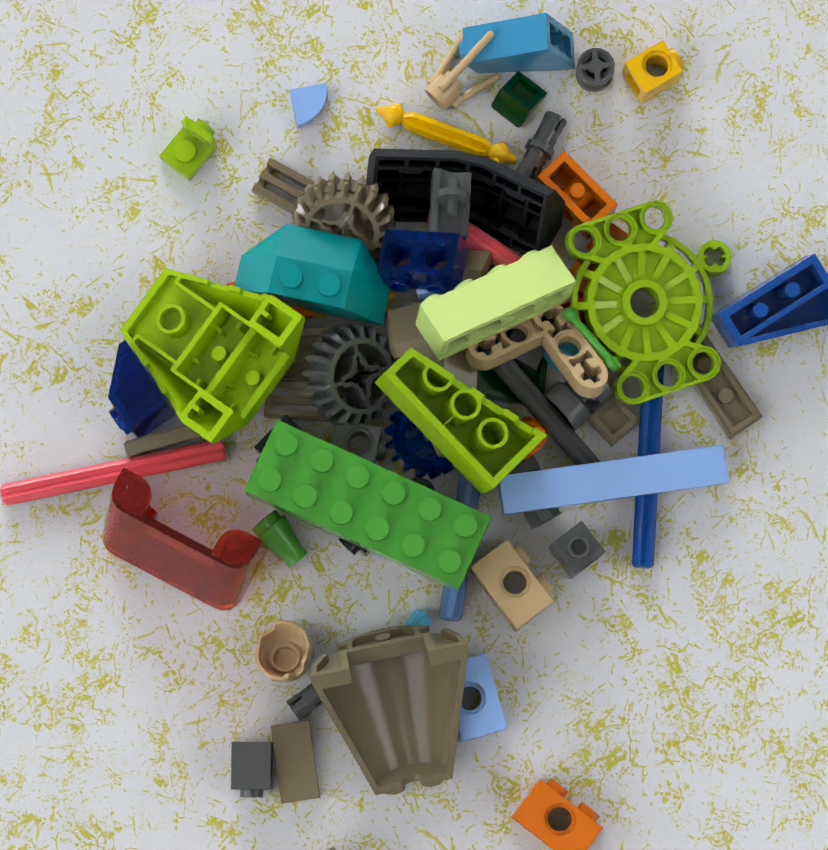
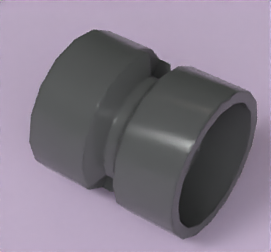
M584 372L583 380L585 381L587 379H591L594 383H596L597 377L594 376L589 378ZM567 380L565 383L557 381L543 394L574 431L590 418L591 409L598 411L614 397V393L607 383L603 393L598 397H582L573 390Z

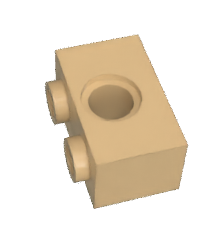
M506 540L473 564L469 571L516 632L553 604L554 601L550 595L554 593V590L542 574L535 577L528 568L527 564L531 560L524 549L518 543L512 546ZM514 573L524 579L525 588L521 593L512 594L505 589L503 580L507 575Z

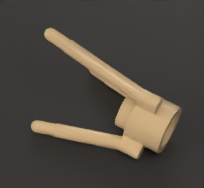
M492 30L488 31L452 72L447 71L459 52L460 42L463 41L462 32L436 73L427 81L429 85L424 90L425 93L442 110L445 111L450 105L457 110L464 101L500 79V74L496 73L465 92L460 93L464 86L458 79V76L494 37Z

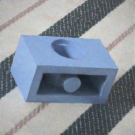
M486 653L467 658L464 689L473 688L478 691L481 703L474 710H466L461 706L458 730L461 742L507 729Z

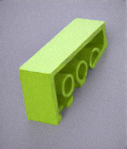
M412 347L374 382L482 495L494 489L547 436V434L536 427L533 429L519 420V416L506 408L502 409L485 398V394L474 387L470 388L454 378L452 373Z

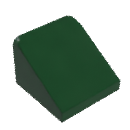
M518 71L498 91L491 107L516 127H521L546 97L547 92Z

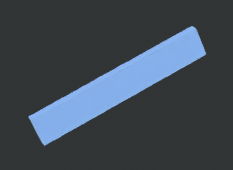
M718 445L509 474L498 484L502 516L723 485L730 483L724 446Z

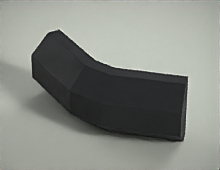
M374 148L369 155L366 185L370 186L378 183V194L388 193V205L394 206L395 222L429 223L432 171L434 168H439L448 172L472 173L469 222L505 246L523 255L531 250L540 251L549 247L561 228L565 201L556 190L487 157L456 150Z

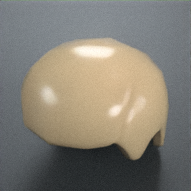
M279 620L274 622L270 630L259 636L255 659L259 670L272 681L292 682L303 676L310 668L314 648L309 634L295 622Z

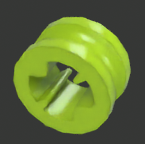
M711 240L701 246L696 257L702 263L707 276L716 277L727 270L731 263L732 255L725 243ZM706 251L711 254L716 251L720 252L722 256L719 261H722L723 265L719 266L714 263L710 267L706 264L708 256H705L704 253Z

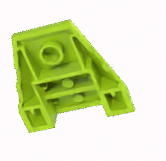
M165 268L120 331L144 367L148 369L160 391L167 397L181 422L214 445L252 420L292 365L298 349L305 317L274 296L245 291L240 287L214 283L205 278Z

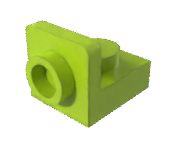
M185 116L181 121L182 129L159 156L163 162L190 182L218 147L213 137L215 131L199 118L194 122Z

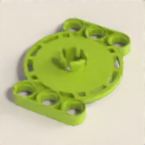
M659 200L649 201L575 226L566 234L564 241L568 254L575 259L583 261L574 278L576 282L570 297V307L575 308L577 312L584 310L587 326L600 344L612 356L617 358L619 362L621 359L628 361L625 366L621 365L616 370L620 373L613 383V393L616 399L627 405L640 404L710 380L717 375L721 367V359L718 352L712 347L701 345L712 319L713 295L710 280L702 263L693 252L675 238L665 235L672 225L673 213L665 202ZM649 208H657L663 214L664 221L658 229L650 228L645 222V212ZM615 219L623 220L628 226V236L623 241L615 240L609 233V226ZM579 231H585L593 238V246L587 253L579 252L574 246V236ZM659 241L665 242L664 247L658 245ZM674 248L683 253L686 256V258L691 262V265H689L683 257L674 252ZM590 263L596 264L593 271L587 270ZM696 272L702 282L704 295H702L700 283L695 274ZM584 278L587 280L584 289L583 302L578 303V290L581 280ZM635 290H641L647 296L653 295L655 302L650 304V310L645 317L638 316L631 308L630 300ZM705 304L704 319L700 327L699 322L702 316V305ZM693 335L697 336L693 342H690ZM591 345V347L594 349V351L596 352V354L599 356V358H600V359L602 360V362L604 363L605 360L601 357V355H600V354L595 350V348ZM700 352L706 353L711 359V368L703 375L694 370L692 363L695 355ZM664 364L672 366L676 371V380L669 387L663 386L657 377L659 368ZM629 376L635 377L641 384V392L634 399L626 397L622 392V383Z

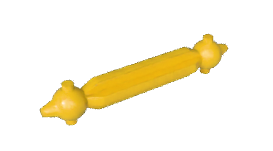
M400 103L389 106H377L376 112L383 117L387 127L391 128L402 125L411 133L465 153L488 157L502 165L505 163H516L517 157L510 152L505 142L492 145L484 137L416 112L405 113Z

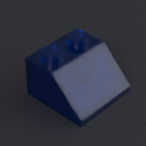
M126 340L118 345L108 399L114 408L109 410V413L126 435L133 432L139 438L148 435L177 414Z

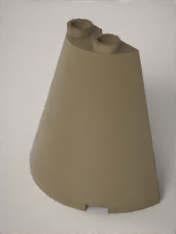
M403 625L382 628L349 638L336 645L337 652L329 658L328 654H322L314 662L310 671L312 685L375 795H395L405 790L407 783L420 781L421 785L432 787L439 785L444 780L453 778L468 658L467 642L460 634L446 628L441 630V634L430 632L429 625Z

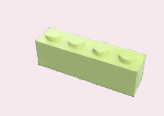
M552 246L540 251L531 250L514 263L507 266L501 264L494 267L483 277L474 281L473 279L464 280L452 291L443 295L434 294L429 296L420 304L415 325L440 361L568 302L576 280Z

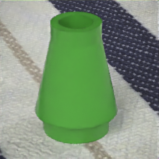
M273 510L252 528L257 535L255 540L277 555L289 567H292L307 554L284 514L280 516L276 510Z

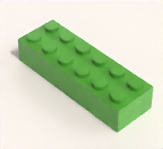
M279 420L276 421L244 489L248 497L457 592L460 590L492 517Z

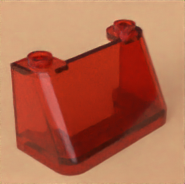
M123 467L112 489L103 530V543L106 549L116 557L215 609L225 611L236 607L242 600L268 551L263 540L246 531L234 529L223 533L213 550L155 520L158 513L150 506L152 493L148 482L141 476Z

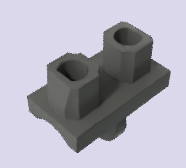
M439 168L433 169L428 236L440 240L453 241L457 239L466 241L469 227L472 173H455Z

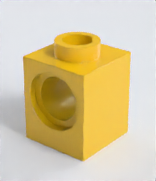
M662 40L625 62L622 75L639 102L643 104L679 82L683 73L681 69L683 62L678 52L674 48L669 49ZM651 64L659 65L663 68L665 74L660 77L651 76L647 72L646 67Z

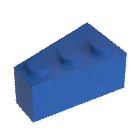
M815 253L804 256L713 313L711 320L728 348L828 325V274Z

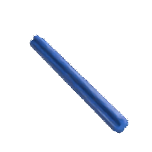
M664 365L659 368L657 373L658 380L662 385L664 384ZM663 396L640 403L638 457L660 454ZM658 494L635 497L632 565L636 568L649 569L654 566Z

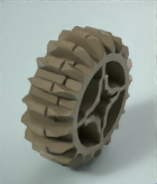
M333 171L329 175L328 181L319 176L315 180L314 185L308 184L304 188L303 194L298 197L295 205L296 210L293 214V224L299 227L360 239L373 260L374 257L381 258L385 248H388L392 243V233L395 231L396 222L394 219V206L388 205V193L378 194V183L367 186L364 175L358 181L352 180L349 171L344 175L343 179H339ZM349 215L347 221L344 222L346 216Z

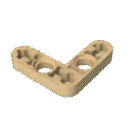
M561 305L466 348L465 358L468 364L477 370L486 371L542 345L573 390L585 398H594L602 394L608 380L606 366L572 322L564 320V308ZM542 316H545L548 320L554 318V326L549 321L542 322ZM510 329H519L525 333L526 339L521 342H514L505 333ZM569 342L578 347L579 353L568 356L563 354L558 346ZM480 346L483 350L491 348L490 355H486L483 351L477 353V347ZM584 372L589 378L596 376V383H594L591 379H587L584 381Z

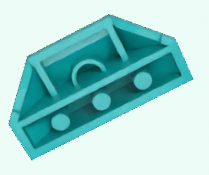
M285 224L241 256L234 285L245 291L274 296L288 306L383 326L391 290L362 240Z

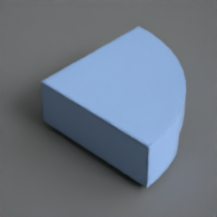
M327 83L290 89L297 129L312 123L324 108L327 101Z

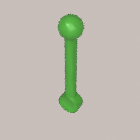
M573 307L565 308L563 311L564 320L572 322L605 360V365L611 371L615 372L621 367L618 359L610 355L577 317V310Z

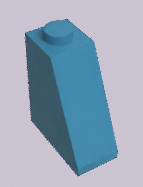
M547 13L462 28L463 41L459 45L461 59L470 52L488 31L492 30L494 32V37L468 65L469 68L477 73L575 69L573 33Z

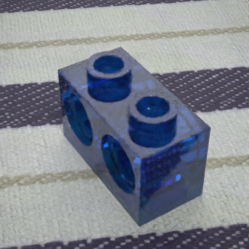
M385 229L377 271L384 284L394 291L407 292L410 289H422L432 294L442 295L447 293V291L454 290L462 282L468 250L460 233ZM410 259L407 264L397 266L402 260ZM447 262L442 268L434 269L438 263Z

